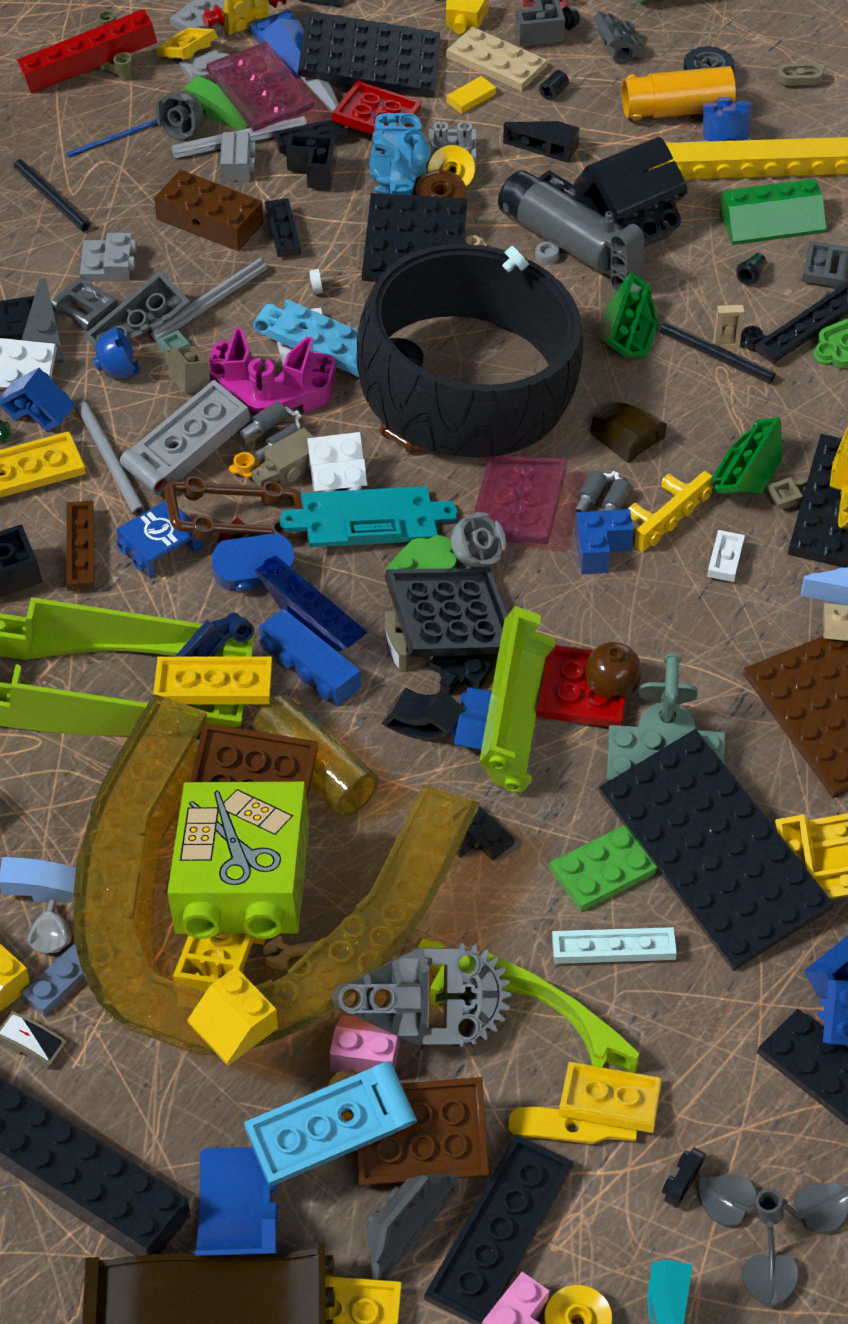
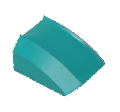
M666 1259L651 1263L647 1293L650 1324H684L692 1264Z

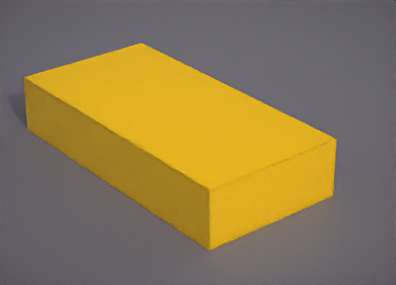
M480 76L446 95V103L462 114L496 95V86Z

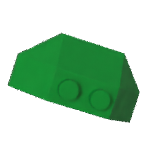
M632 272L628 274L608 303L597 335V339L625 357L646 358L659 321L656 307L651 297L652 289L648 283Z
M779 417L757 420L752 425L753 428L744 433L729 448L712 477L711 486L717 493L730 495H757L763 493L782 460V426Z

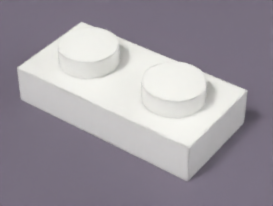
M718 530L707 577L734 582L745 535Z

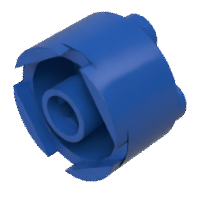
M719 97L718 102L705 103L703 105L704 139L710 142L726 141V139H734L733 141L747 140L750 136V102H734L730 97Z

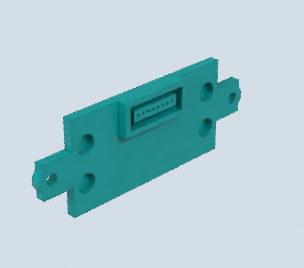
M427 486L301 493L303 509L281 510L280 526L284 529V533L307 531L310 548L410 542L416 538L429 539L438 535L435 524L456 523L458 511L457 507L453 505V501L430 502Z

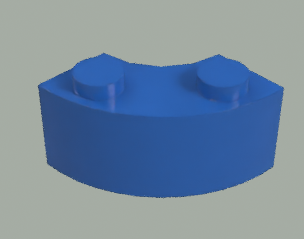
M468 687L467 692L462 693L460 704L464 708L451 730V737L455 738L454 745L482 749L492 691Z

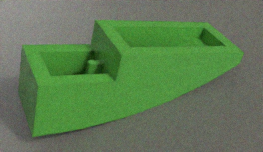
M197 75L185 87L186 92L193 94L200 101L208 119L237 130L250 128L258 120L257 115L247 105L210 80Z

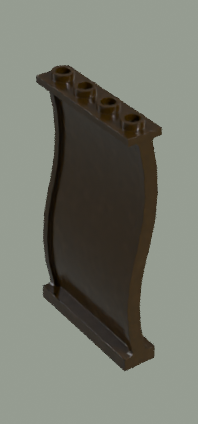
M318 1243V1248L271 1254L197 1256L190 1253L129 1256L108 1260H100L99 1257H88L85 1261L82 1324H335L334 1319H329V1308L335 1307L334 1286L329 1287V1276L335 1275L334 1255H328L325 1243Z

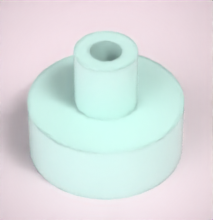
M510 246L504 252L509 259L502 266L508 273L516 266L523 271L529 265L526 259L513 246Z

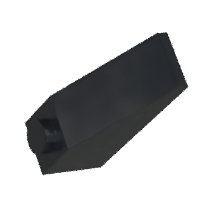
M559 121L505 122L503 126V143L568 163L579 146L580 128Z

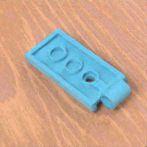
M288 299L284 303V310L279 309L273 304H267L254 320L253 327L259 334L267 335L268 338L291 348H294L305 337H313L314 352L332 355L337 368L359 377L356 360L358 330Z

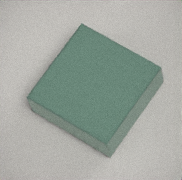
M179 330L157 339V346L164 354L165 351H169L171 348L191 346Z

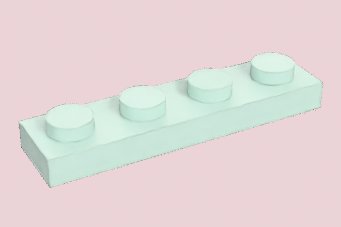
M674 927L552 931L554 964L676 960Z

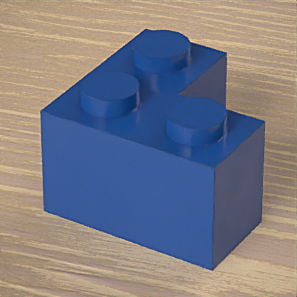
M40 368L13 381L0 397V407L13 420L29 414L45 431L60 425L75 405L67 393L61 390L51 380L50 376Z
M630 509L576 512L575 539L581 575L608 573L610 552L630 551L632 549L633 524Z

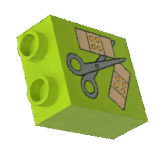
M184 782L167 892L175 934H187L197 939L212 938L216 934H250L256 938L269 939L276 937L278 934L299 933L310 825L305 782Z

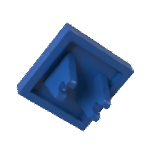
M829 979L827 998L819 1000V1004L824 1006V1011L818 1012V1017L825 1020L823 1042L848 1045V981Z

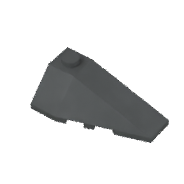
M159 271L84 336L95 347L97 340L102 334L117 326L118 331L122 330L129 340L172 320L188 307L191 302Z

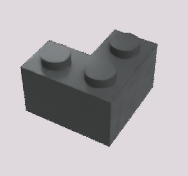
M534 0L533 9L516 10L515 33L519 46L564 42L565 18L559 0Z

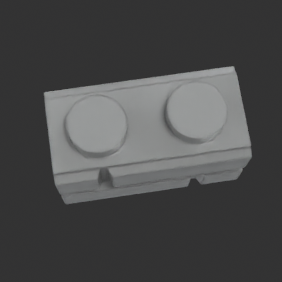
M223 132L220 162L221 180L223 182H234L235 180L237 182H249L250 172H255V158L251 157L256 154L255 142H251L249 132H237V134L234 132Z

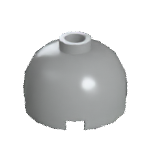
M473 513L461 519L453 529L451 536L453 553L461 563L469 567L482 568L499 561L501 552L505 550V533L497 520L493 522L491 518L487 517L490 516L487 513Z

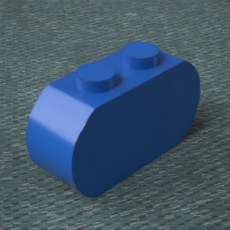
M278 533L224 540L216 546L212 555V570L216 582L224 589L229 591L236 590V592H246L251 590L252 587L259 586L274 588L279 583H284L290 577L294 566L293 547L284 536Z

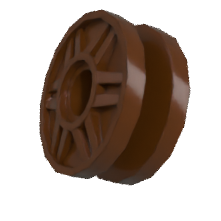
M437 170L423 175L417 181L415 193L416 196L466 198V187L459 175L451 171Z

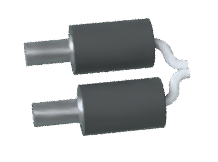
M276 401L251 418L252 424L240 431L241 436L246 439L256 431L261 434L286 419L288 417L287 412L290 415H296V426L290 423L265 440L266 446L254 454L259 461L265 458L266 448L300 430L298 420L301 415L298 411L293 412L290 408L284 407L279 401Z
M596 470L592 471L577 495L579 504L575 509V513L585 512L587 506L595 505L607 484V478L615 475L616 480L602 502L604 511L621 510L632 491V486L626 480L619 478L618 472L612 471V473L607 474Z

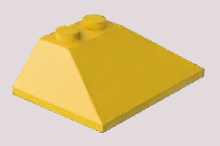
M848 813L808 820L805 814L776 819L777 832L830 899L848 896Z

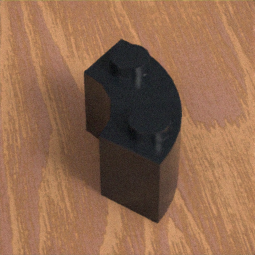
M405 687L395 698L381 724L408 737L426 740L438 739L451 732L464 706L456 702L453 697L441 691L436 694L424 695Z

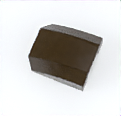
M614 402L593 416L590 432L605 446L629 463L646 449L665 439L667 424L640 408Z

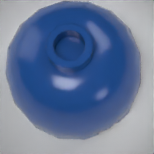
M116 326L100 336L95 346L96 357L93 358L99 372L104 370L108 376L115 379H126L140 373L138 360L132 362L134 351L122 330L118 331Z

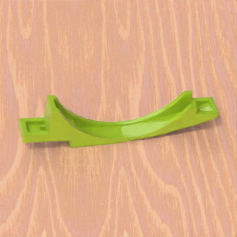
M424 938L418 948L446 947L441 942L429 941ZM488 953L486 961L497 956ZM466 955L459 961V968L462 972L467 971L470 967V960ZM497 957L499 960L494 969L504 967L506 970L499 978L510 980V983L504 986L502 991L535 998L557 1010L580 1034L588 1050L592 1066L604 1067L605 1063H609L631 1073H636L639 1053L620 1034L574 998L535 974ZM429 965V968L438 971L430 987V1004L439 1007L444 1004V999L458 998L469 994L467 991L464 993H444V965Z

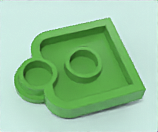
M848 319L830 325L820 331L819 344L814 350V359L818 363L823 365L833 364L843 369L848 368Z
M436 535L429 539H413L386 567V570L456 568V557L452 553L451 540L442 535Z

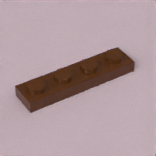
M93 501L67 502L66 584L68 591L95 589V518Z

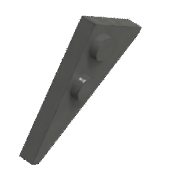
M46 278L39 279L22 341L55 344L57 350L54 364L63 363L64 358Z

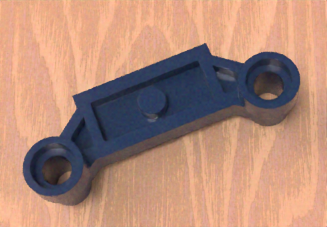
M235 612L230 613L226 618L213 622L207 619L175 657H214L232 637L241 643L250 640L254 634V626L246 618L241 617ZM180 704V705H182V706H184V707H188V706H191V705H193V704Z

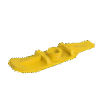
M517 1107L509 1115L508 1130L513 1136L517 1134L523 1138H543L595 1144L603 1140L636 1141L637 1130L558 1116L559 1109ZM568 1125H575L578 1127V1131L569 1132L566 1127Z

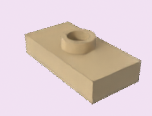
M743 305L717 306L714 344L724 349L740 347L744 318Z
M824 603L823 638L848 641V605Z

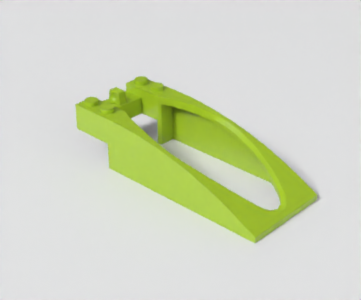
M31 597L27 617L0 613V656L30 660L65 654L105 651H133L176 656L203 624ZM255 632L250 640L243 643L237 642L233 637L230 638L214 657H251ZM18 664L15 666L12 683L0 682V726L43 732L99 736H150L194 733L202 731L203 723L226 727L241 726L244 704H194L186 708H177L21 684V666Z

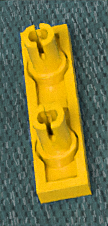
M703 471L692 482L686 484L671 473H668L661 482V488L673 494L674 497L656 513L647 511L636 502L629 507L631 519L640 524V527L636 529L634 547L643 553L650 546L656 545L662 535L667 531H672L678 521L684 516H689L701 501H706L712 493V475Z

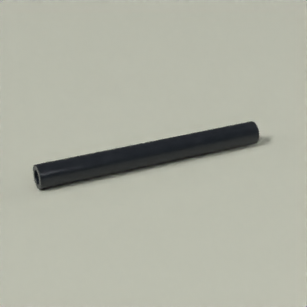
M22 159L15 161L14 168L79 230L85 232L90 228V222Z
M665 321L661 326L660 333L769 384L773 382L776 376V372Z

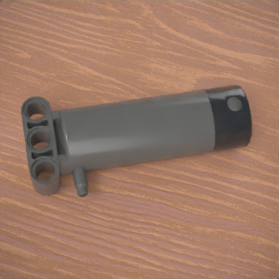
M520 170L515 172L505 181L498 195V207L504 215L597 271L611 276V284L616 291L630 272L643 280L644 234L637 225L630 224L623 228L614 222L612 212H606L604 217L527 171Z

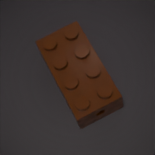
M181 169L154 197L157 220L238 252L264 223L261 200Z

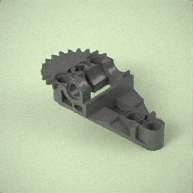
M459 943L458 948H412L411 952L389 961V963L370 973L358 975V979L352 982L340 983L332 991L331 998L334 1006L340 1011L349 1013L360 1020L373 1024L413 1044H458L459 1047H463L464 1042L476 1045V1039L479 1036L483 1040H487L486 1028L493 1032L498 1031L493 1021H505V1018L499 1011L510 1009V1006L502 1002V999L511 997L512 993L502 991V988L508 985L510 980L499 978L506 970L504 967L494 969L499 960L497 957L486 961L488 950L483 949L477 954V945L472 944L469 950H466L465 944ZM466 955L470 960V967L467 971L462 972L459 968V961ZM429 965H444V993L469 992V997L463 1000L458 998L444 999V1026L428 1025ZM352 989L355 993V1001L352 1005L346 1007L342 1000L345 991ZM383 989L386 993V1001L381 1006H377L374 1002V995L378 990ZM463 1019H467L470 1025L469 1030L466 1034L461 1035L458 1030L459 1023Z

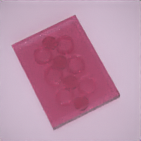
M267 41L207 63V72L253 132L314 109V101Z
M489 456L474 513H487L490 515L487 517L491 518L493 522L497 520L505 533L506 542L549 544L567 470V460L563 458Z

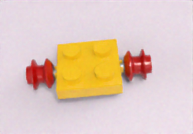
M224 0L223 10L218 5L213 6V11L205 8L202 19L205 26L210 29H215V24H219L221 27L225 24V30L230 35L249 28L250 22L269 17V4L273 8H277L278 2L285 5L287 0Z

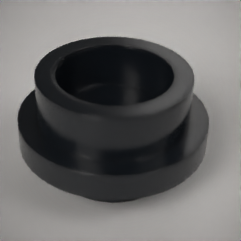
M570 6L562 8L565 18V29H573L579 24V12Z
M747 326L741 332L740 343L746 348L755 349L756 343L765 338V335L758 326Z

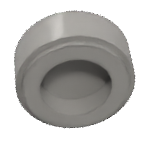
M542 242L536 246L535 259L539 263L551 265L559 260L560 249L551 242Z

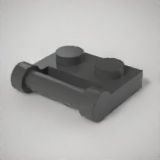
M810 241L802 281L830 285L835 290L847 282L848 247ZM832 257H837L839 260L836 274L829 273Z
M81 277L57 295L51 302L55 312H62L80 323L81 327L87 331L92 329L101 319L118 306L116 298ZM72 302L73 304L87 311L89 314L85 316L81 312L67 305V303Z

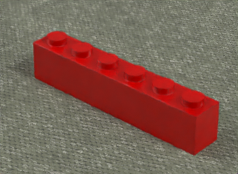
M142 9L19 58L17 62L23 79L32 94L104 65L106 62L114 61V56L120 52L131 54L158 42L153 24L145 9Z

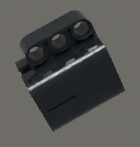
M657 136L586 166L574 182V191L580 203L604 217L606 212H612L614 222L623 228L630 224L637 225L644 234V247L669 237L680 226L681 216L676 208V202L686 196L687 184L675 160L648 171V169L673 159L665 141ZM664 220H666L670 224V226L666 225ZM644 229L648 230L650 235L645 233Z

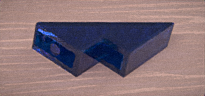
M274 555L266 559L261 566L254 570L281 610L284 608L334 650L348 649L367 634L363 627L278 556Z

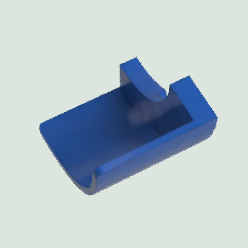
M253 1147L204 1148L200 1151L199 1225L195 1255L276 1253L278 1204L271 1202V1192H277L278 1184L269 1188Z

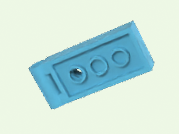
M386 1061L245 1121L244 1128L270 1188L393 1135L395 1132L413 1125L417 1122V1119L391 1061ZM348 1112L352 1114L353 1119L351 1121H344L341 1115Z

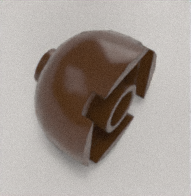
M620 642L603 643L595 648L588 657L585 670L586 683L595 694L609 699H611V695H621L620 698L627 697L634 693L640 685L642 671L640 659L630 646Z

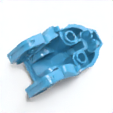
M409 113L380 114L375 119V132L372 138L374 144L371 148L369 160L370 177L381 185L375 187V192L381 194L413 195L416 180H419L428 172L426 163L431 154L425 134L421 132L420 120L416 115ZM411 123L414 127H406L403 124Z

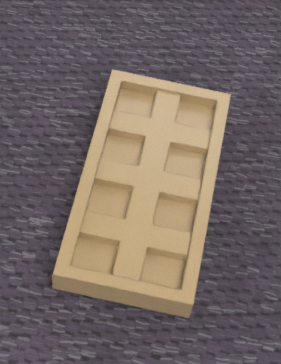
M471 27L446 50V58L520 91L528 86L547 67V59L474 27Z

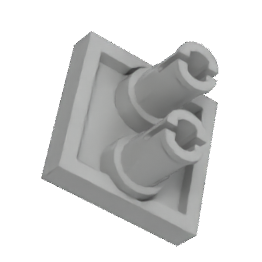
M440 122L434 123L433 129H429L430 158L438 149L444 146L457 145L463 147L471 154L476 168V129H472V124L466 122V129H463V122L457 124V129H448V124L442 122V129H440Z

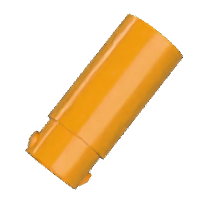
M730 66L649 73L648 76L641 77L631 74L627 78H623L622 81L624 114L626 118H631L635 121L648 116L651 118L703 114V105L705 103L718 102L719 97H730L732 101H736L735 79Z

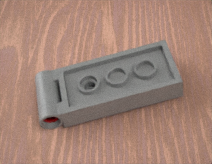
M213 380L135 446L126 450L120 458V464L154 494L159 495L164 492L167 483L181 480L251 421L248 407Z

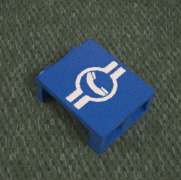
M166 501L117 528L118 541L116 543L118 549L123 555L127 554L132 559L136 569L143 571L149 578L154 576L152 562L185 543L193 552L203 548L202 541L195 539L192 532H181L171 526ZM178 507V509H179V514H180V519H181L182 521H192V520Z

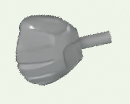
M55 900L49 901L47 911L43 912L35 920L28 933L27 944L37 952L45 954L59 952L70 944L72 940V933L67 921L61 914L54 912L57 903Z

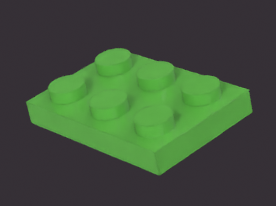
M625 825L549 863V870L580 912L655 875L657 871L655 864Z

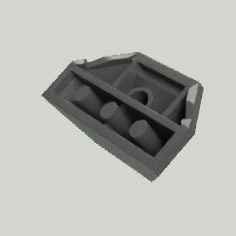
M454 1173L429 1174L409 1178L401 1187L396 1186L390 1192L386 1201L387 1204L381 1211L376 1210L370 1216L366 1227L372 1280L385 1281L457 1194L459 1180L457 1175Z

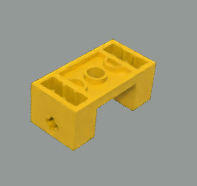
M216 934L208 939H197L188 935L173 974L179 1007L194 1010L209 986L235 967L244 975L243 968L252 943L264 945L266 939L256 938L250 934Z

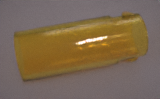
M278 695L272 698L270 704H265L257 713L253 722L254 731L318 741L319 748L310 789L340 817H348L358 812L374 795L378 787V776L310 712L304 711L302 704L296 698H290L288 695Z

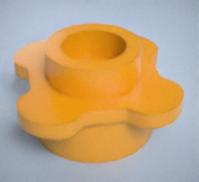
M241 452L234 457V464L229 467V471L232 474L251 478L252 471L259 467L260 461L250 453Z

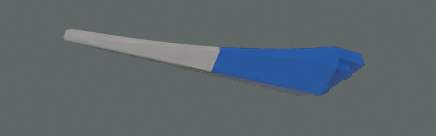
M291 10L250 22L249 29L258 44L269 51L297 76L304 29ZM297 76L331 112L334 111L339 103L328 81Z

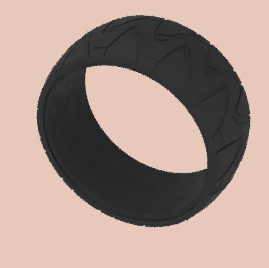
M475 244L432 246L410 253V255L408 254L391 264L379 276L364 304L357 333V370L364 397L367 403L369 402L368 405L374 414L386 426H389V429L399 436H403L404 439L431 451L435 450L438 453L459 457L482 458L506 455V453H513L536 443L537 440L539 441L556 426L570 404L579 380L583 356V334L579 310L566 287L549 271L525 258L529 265L523 271L516 266L508 273L502 266L509 259L504 253L506 250L484 245L477 246ZM437 317L475 318L500 325L517 333L542 354L549 366L533 376L510 383L491 385L463 383L438 376L419 367L395 347L390 337L400 329L426 319Z

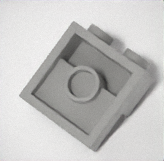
M118 232L107 233L106 240H83L80 277L86 281H130L131 271H135V256H132V254L137 253L136 239H132L131 233Z

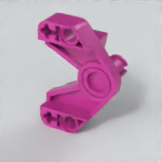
M235 327L231 341L217 342L213 346L209 358L210 382L215 380L246 405L249 413L253 416L276 401L290 409L303 404V413L324 406L330 402L336 383L335 359L330 354L314 352L313 337H305L287 354L283 372L275 377L274 364L271 360L266 359L265 372H262L261 358L253 360L242 328Z

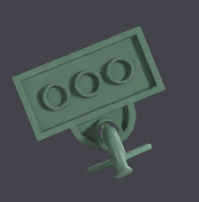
M670 653L664 657V662L666 663L665 683L649 682L640 686L639 697L654 703V705L647 708L643 713L639 726L609 725L606 783L696 729L693 717L680 704L696 700L698 689L693 685L678 684L679 663L681 662V657L678 654ZM697 730L724 764L725 732Z

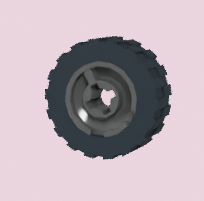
M701 46L692 49L691 52L686 54L683 70L730 66L734 73V58L726 50L719 49V47Z

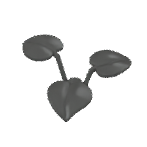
M721 1175L715 1177L702 1176L699 1179V1192L702 1204L707 1214L716 1223L723 1226H737L743 1221L745 1213L753 1214L757 1210L759 1220L767 1225L769 1256L764 1254L754 1255L747 1260L742 1269V1279L745 1288L766 1307H774L786 1301L798 1283V1268L794 1259L789 1255L775 1256L773 1225L782 1220L784 1209L796 1219L805 1218L806 1226L817 1233L836 1231L844 1224L848 1216V1186L841 1184L821 1183L802 1188L794 1197V1206L799 1211L797 1212L788 1204L786 1199L782 1200L780 1193L774 1189H764L756 1196L753 1184L745 1177Z

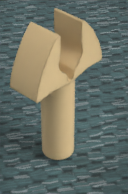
M278 936L263 947V955L274 952L279 953L278 956L265 957V964L274 969L288 970L287 962L290 958L319 953L322 946L318 940L287 945L282 943V936Z

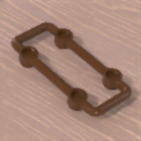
M190 476L185 482L171 481L165 486L164 493L171 526L181 532H192L193 537L197 540L204 541L212 533L251 536L278 533L287 540L308 536L307 531L284 533V529L280 526V520L274 521L271 526L214 523L206 516H197L193 521H182L180 519L175 492H184L185 497L192 501L198 500L204 494L261 497L262 501L267 505H275L281 498L293 499L295 509H303L301 493L293 488H283L275 481H267L263 486L206 483L200 477Z

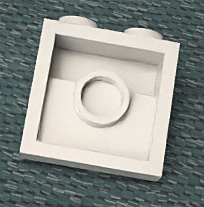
M360 432L307 438L314 492L335 491V489L346 488V491L362 490V486L367 485Z

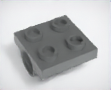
M598 11L593 19L614 61L618 64H624L633 57L642 60L647 51L643 46L642 39L637 36L634 25L629 21H620L610 13L606 15Z

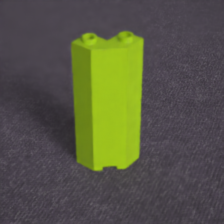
M517 606L504 619L479 763L495 785L504 787L510 792L522 793L532 782V776L526 773L545 658L553 650L556 638L535 631L540 625L541 615Z

